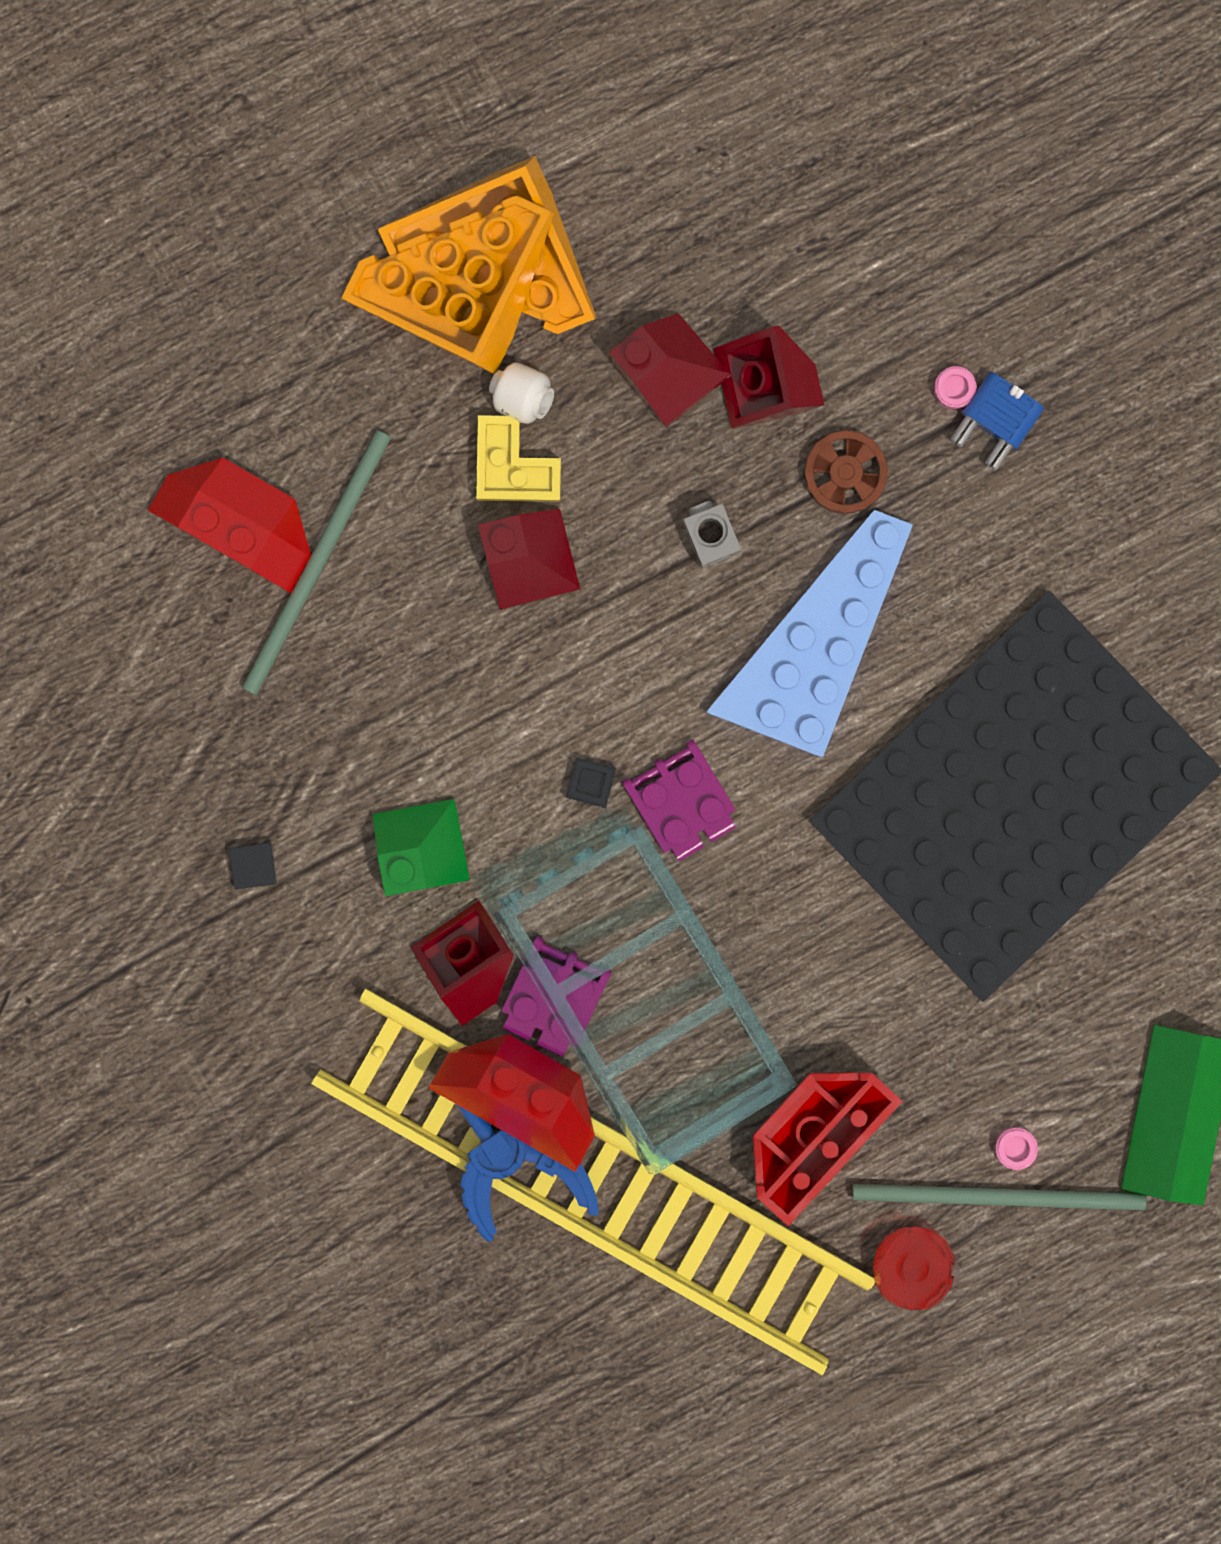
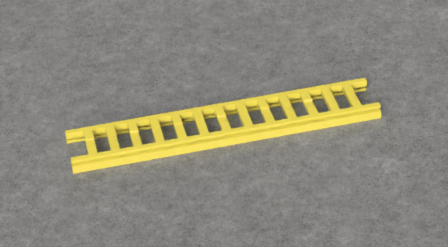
M366 988L359 1002L388 1019L351 1084L348 1085L320 1069L311 1084L466 1172L464 1167L469 1161L467 1153L481 1143L471 1126L459 1147L437 1135L455 1103L440 1095L423 1126L404 1117L401 1113L437 1049L440 1047L447 1052L467 1047V1045ZM402 1027H405L424 1038L385 1106L366 1095L365 1092ZM592 1116L591 1120L595 1136L605 1141L587 1174L595 1194L620 1150L642 1162L604 1230L582 1218L587 1208L579 1206L575 1197L568 1209L546 1197L557 1175L551 1177L541 1171L532 1188L525 1186L510 1176L503 1179H493L491 1187L821 1375L827 1369L829 1358L801 1343V1340L836 1278L840 1275L866 1291H869L870 1288L872 1289L876 1282L873 1276ZM657 1171L678 1184L639 1251L618 1238ZM694 1192L714 1203L675 1271L655 1260L691 1194ZM731 1213L749 1223L750 1226L714 1290L711 1292L691 1279L728 1214ZM768 1234L786 1244V1247L748 1313L729 1302L728 1299L764 1235ZM803 1254L823 1265L788 1329L783 1333L764 1321Z

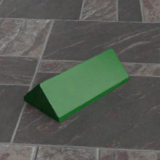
M1153 1024L1121 1189L1169 1202L1204 1206L1221 1121V1038Z

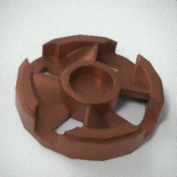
M844 430L828 434L815 444L807 457L804 477L808 490L813 495L812 497L817 504L830 512L848 515L864 510L877 501L886 486L888 467L884 453L874 440L862 433ZM843 439V441H846V455L838 457L831 443ZM876 457L879 465L878 474L863 473L861 464ZM813 473H829L830 481L817 487ZM855 488L861 502L845 505V490Z

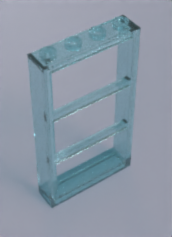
M625 825L606 837L610 845L598 852H595L593 847L590 846L570 858L574 866L560 874L555 867L535 879L538 888L524 895L522 890L518 889L501 899L499 902L503 909L493 915L649 1174H657L797 1086V1083L642 825L633 831H630L629 827ZM635 844L676 913L557 984L516 915ZM683 925L724 993L605 1065L565 996ZM732 1006L772 1074L654 1147L615 1082L614 1077L727 1007Z

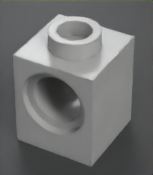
M707 501L688 510L690 517L683 519V525L701 569L740 554L741 548L723 503L713 507L712 502ZM706 522H714L720 526L722 537L716 543H706L698 534L699 527Z

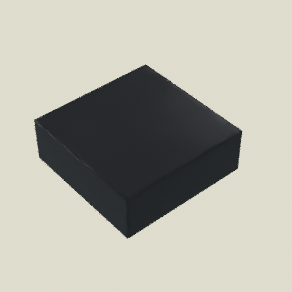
M576 757L566 798L606 808L617 768Z
M272 843L229 848L235 890L278 884Z

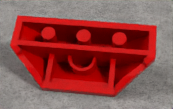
M219 458L168 474L147 510L290 594L311 557V551L296 500L225 458Z
M509 1034L449 1052L428 1087L576 1172L595 1137L581 1075Z
M872 1072L808 1073L752 1134L756 1197L789 1226L903 1101Z

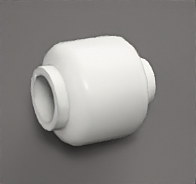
M516 362L507 366L504 371L498 370L494 374L489 386V392L493 394L495 410L521 423L529 424L537 418L542 419L548 413L554 398V390L550 388V381L546 374Z

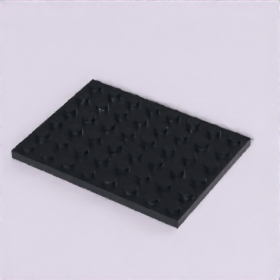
M1049 590L808 822L981 1002H984L1221 774V768Z

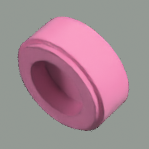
M952 366L943 370L934 383V395L937 401L945 408L953 410L967 406L977 389L976 380L972 373L959 366Z
M1010 1127L998 1135L994 1150L997 1159L1004 1166L1013 1170H1021L1034 1162L1038 1153V1145L1034 1136L1027 1130L1020 1127Z

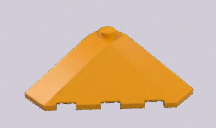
M536 156L491 174L378 228L379 234L391 256L399 253L397 245L425 233L429 235L430 239L451 231L449 223L477 211L482 214V217L504 209L502 201L517 195L554 213L522 312L544 321L543 328L556 334L596 318L553 194Z
M517 195L502 201L504 209L482 217V214L477 211L449 223L451 231L430 239L429 235L425 233L397 245L399 253L378 261L377 257L372 255L360 260L341 299L495 374L514 337L554 213Z

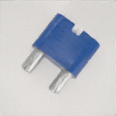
M989 372L971 401L963 410L962 415L965 418L951 437V441L955 443L969 421L972 422L957 443V446L963 447L975 427H979L999 441L985 461L988 467L1001 448L1006 445L991 469L997 470L1011 449L1017 450L1043 412L1044 407L1017 386H1013L999 375Z

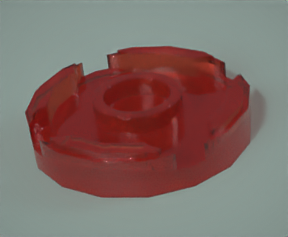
M918 1226L898 1228L884 1238L876 1251L873 1263L875 1284L882 1297L893 1306L911 1311L930 1309L941 1302L952 1287L954 1276H952V1265H955L954 1254L947 1241L934 1230Z

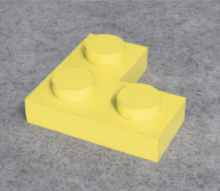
M478 415L476 499L478 501L560 502L561 458H519L520 422L510 416Z

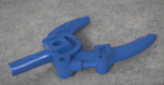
M457 1105L481 1141V1144L467 1153L469 1161L464 1167L466 1172L462 1173L460 1187L464 1189L461 1197L464 1208H468L466 1213L471 1223L478 1227L476 1230L487 1242L493 1240V1235L497 1233L490 1208L493 1179H503L513 1175L521 1167L523 1160L536 1163V1169L551 1177L557 1175L571 1190L578 1205L587 1208L588 1215L599 1216L593 1185L581 1164L576 1172L502 1130L495 1133L487 1121Z

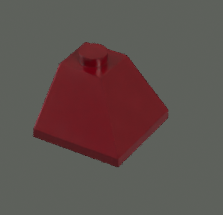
M679 313L641 326L609 352L615 368L666 428L731 377L728 370Z
M772 326L714 348L716 358L731 375L722 383V388L732 429L794 416L825 405L816 364L780 326Z
M560 509L519 514L478 525L500 610L581 590Z
M479 900L410 947L440 999L462 1026L497 1003L514 954Z

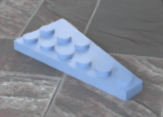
M874 510L706 713L823 758L913 524Z

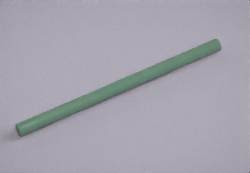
M376 430L242 687L243 689L255 695L258 694L390 442L391 437Z
M879 1184L852 1185V1200L1146 1210V1195L1139 1193Z

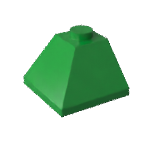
M455 799L373 814L377 856L385 897L470 881Z

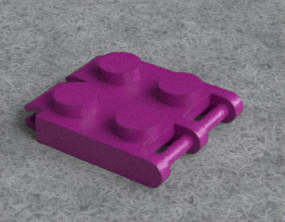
M693 739L686 743L687 748L665 761H662L660 758L654 762L655 767L632 781L629 778L622 781V784L663 852L666 853L672 849L678 861L704 847L697 835L702 830H704L710 842H713L736 828L729 816L736 809ZM691 754L693 755L694 758H692L691 760L687 761L686 763L682 764L681 766L677 767L671 772L668 771V768H670L671 766L675 765L676 763L680 762L681 760L685 759ZM661 774V778L637 791L635 789L656 775Z
M536 936L502 1009V1012L509 1015L503 1029L530 1040L536 1027L543 1031L537 1045L564 1056L569 1043L576 1047L578 1046L612 970L604 968L602 971L577 959L578 954L570 952L568 955L543 943L544 938ZM539 950L565 962V965L562 966L538 955ZM573 966L599 978V981L596 982L573 971Z

